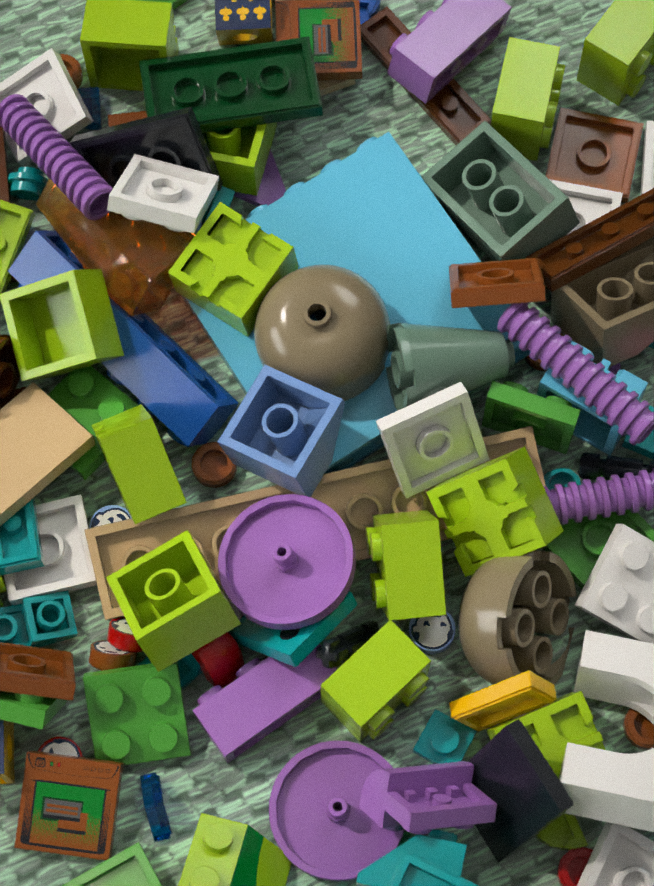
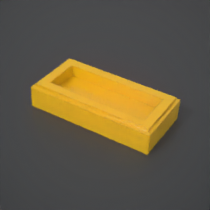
M528 670L451 701L449 706L451 718L479 732L551 704L557 700L553 683Z

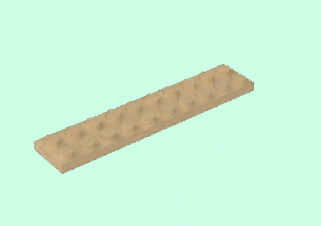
M532 426L482 437L490 459L488 461L525 446L543 486H546ZM390 459L325 473L311 496L328 505L343 520L354 543L356 561L372 557L367 552L365 532L366 527H373L372 515L428 510L439 520L440 541L448 540L444 532L447 529L443 518L437 517L426 493L435 486L406 499L399 487ZM273 485L174 508L136 525L131 518L85 529L105 620L124 616L106 577L186 530L190 532L222 587L218 572V554L223 537L231 523L245 509L260 500L276 495L296 493L279 485Z

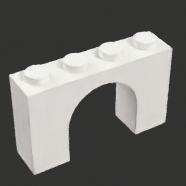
M586 630L578 662L574 692L582 691L585 698L634 709L644 715L654 725V644ZM567 742L559 781L571 797L574 805L565 813L654 832V748L641 753L624 754Z

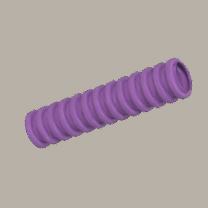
M14 94L6 97L0 103V126L10 135L18 146L24 150L87 219L98 220L111 212L107 211L108 199L113 188L24 95Z
M529 302L511 304L501 315L497 330L501 333L507 331L509 333L508 339L511 342L519 341V348L522 351L529 350V357L534 361L540 359V366L543 369L547 370L550 368L553 370L552 377L555 379L561 377L563 379L562 385L565 388L573 387L575 389L573 394L577 398L583 396L585 398L584 404L588 407L594 405L597 408L595 413L598 416H607V423L610 426L616 424L619 427V434L622 436L628 434L630 436L629 442L632 445L642 443L654 430V411L649 410L650 404L645 400L643 402L638 401L639 394L635 391L629 393L626 390L628 385L623 381L617 383L614 373H605V366L602 363L595 364L593 362L594 356L590 353L584 355L581 345L576 344L573 346L571 344L572 338L569 335H560L561 329L556 325L551 327L549 325L550 319L546 316L540 318V311L537 308H528Z
M654 468L652 473H648L647 470H639L636 476L632 472H626L624 478H620L617 474L611 475L610 480H605L604 477H597L594 483H591L590 479L582 480V485H577L576 482L572 481L568 482L567 487H562L561 484H554L551 490H548L547 486H543L561 525L568 524V519H573L574 522L578 523L582 522L583 517L586 516L589 520H595L598 514L608 518L611 512H616L620 516L624 515L625 510L628 509L631 513H638L640 507H644L646 511L653 510Z

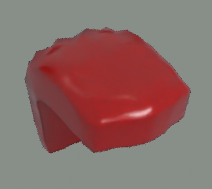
M228 632L191 653L202 668L206 680L213 686L220 685L222 689L236 680V672L244 666L241 649Z

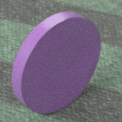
M282 494L268 497L245 509L227 529L218 554L220 581L226 595L235 608L252 622L263 627L278 630L303 628L322 620L332 613L347 595L356 570L354 543L340 516L325 503L312 497L298 494Z
M336 740L312 745L288 761L278 774L271 790L269 821L278 847L295 867L318 879L336 882L357 879L358 872L398 847L404 829L399 831L382 829L359 808L362 788L369 774L378 769L393 768L387 760L364 745Z

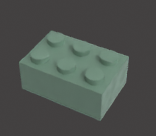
M483 121L421 176L451 220L493 261L525 259L528 255L566 236L580 223L569 198L486 121Z

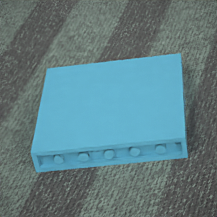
M390 132L385 133L379 138L371 137L365 140L355 153L343 160L336 159L323 167L319 175L306 183L298 182L285 191L283 197L270 205L264 204L256 207L248 214L246 219L251 224L254 222L259 225L261 230L267 234L272 233L293 246L299 265L298 269L311 265H335L362 276L381 296L388 312L390 324L408 323L499 331L497 330L498 321L504 311L511 305L501 304L452 308L449 266L451 264L481 262V260ZM180 255L175 258L171 266L166 268L167 271L171 269V267L174 265V263L177 261ZM182 296L244 393L247 394L263 368L255 345L254 330L247 337ZM314 313L310 315L311 320L317 321ZM506 331L502 334L505 340H508L509 333ZM519 341L512 342L515 351V363L530 355L529 350L522 351L519 348ZM389 352L385 368L378 379L361 394L344 401L345 405L333 459L325 473L350 468L384 446L376 420L397 411L390 393L386 367H391L392 352Z

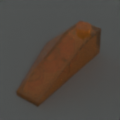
M49 179L36 205L85 269H102L109 297L130 316L160 310L174 288L168 271L196 234L186 231L175 232L169 230L164 225L145 220H130L122 214L110 212L98 220H89Z

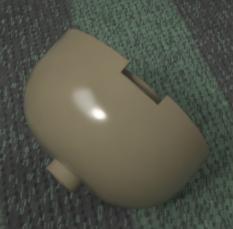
M311 265L285 275L267 292L259 306L255 319V345L262 366L272 367L346 401L368 389L384 370L389 354L386 327L390 324V320L381 296L362 276L335 265ZM314 313L317 321L311 320L310 315Z
M531 551L521 556L494 558L482 564L468 581L459 608L458 627L460 642L471 667L490 684L494 685L528 670L554 685L562 676L574 627H568L569 641L566 650L553 664H551L553 656L551 641L547 637L534 635V633L559 636L564 633L568 625L569 597L577 596L572 574L560 556L552 552Z

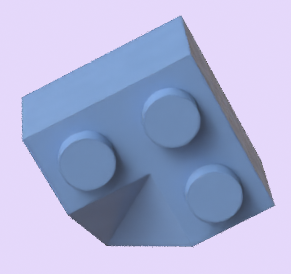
M264 365L219 438L218 443L233 464L298 495L311 497L332 462L345 403L343 399Z

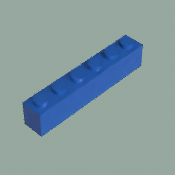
M35 231L8 272L19 282L18 287H22L71 270L99 268L60 231ZM103 273L124 356L101 362L107 368L108 376L117 384L127 387L137 397V404H142L150 415L156 416L167 427V433L174 441L187 447L206 444L214 437L239 403Z

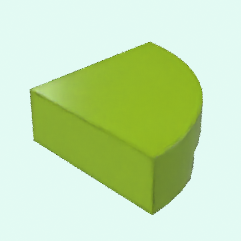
M563 813L536 835L537 839L540 838L547 843L546 845L553 846V848L558 847L556 849L571 850L588 846L576 816Z

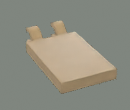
M34 382L0 409V526L95 445L93 435Z

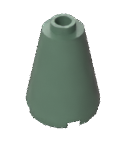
M408 323L389 324L386 327L388 352H392L391 367H386L390 393L397 411L459 382L464 385L468 392L492 383V380L497 381L507 377L509 367L515 365L513 343L509 339L505 340L503 334L499 331Z

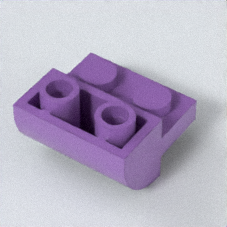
M467 761L375 770L369 774L364 782L359 808L382 829L390 831L404 829L414 834H428L432 829L447 827L470 829L474 824L494 822L497 803L472 784L474 765Z

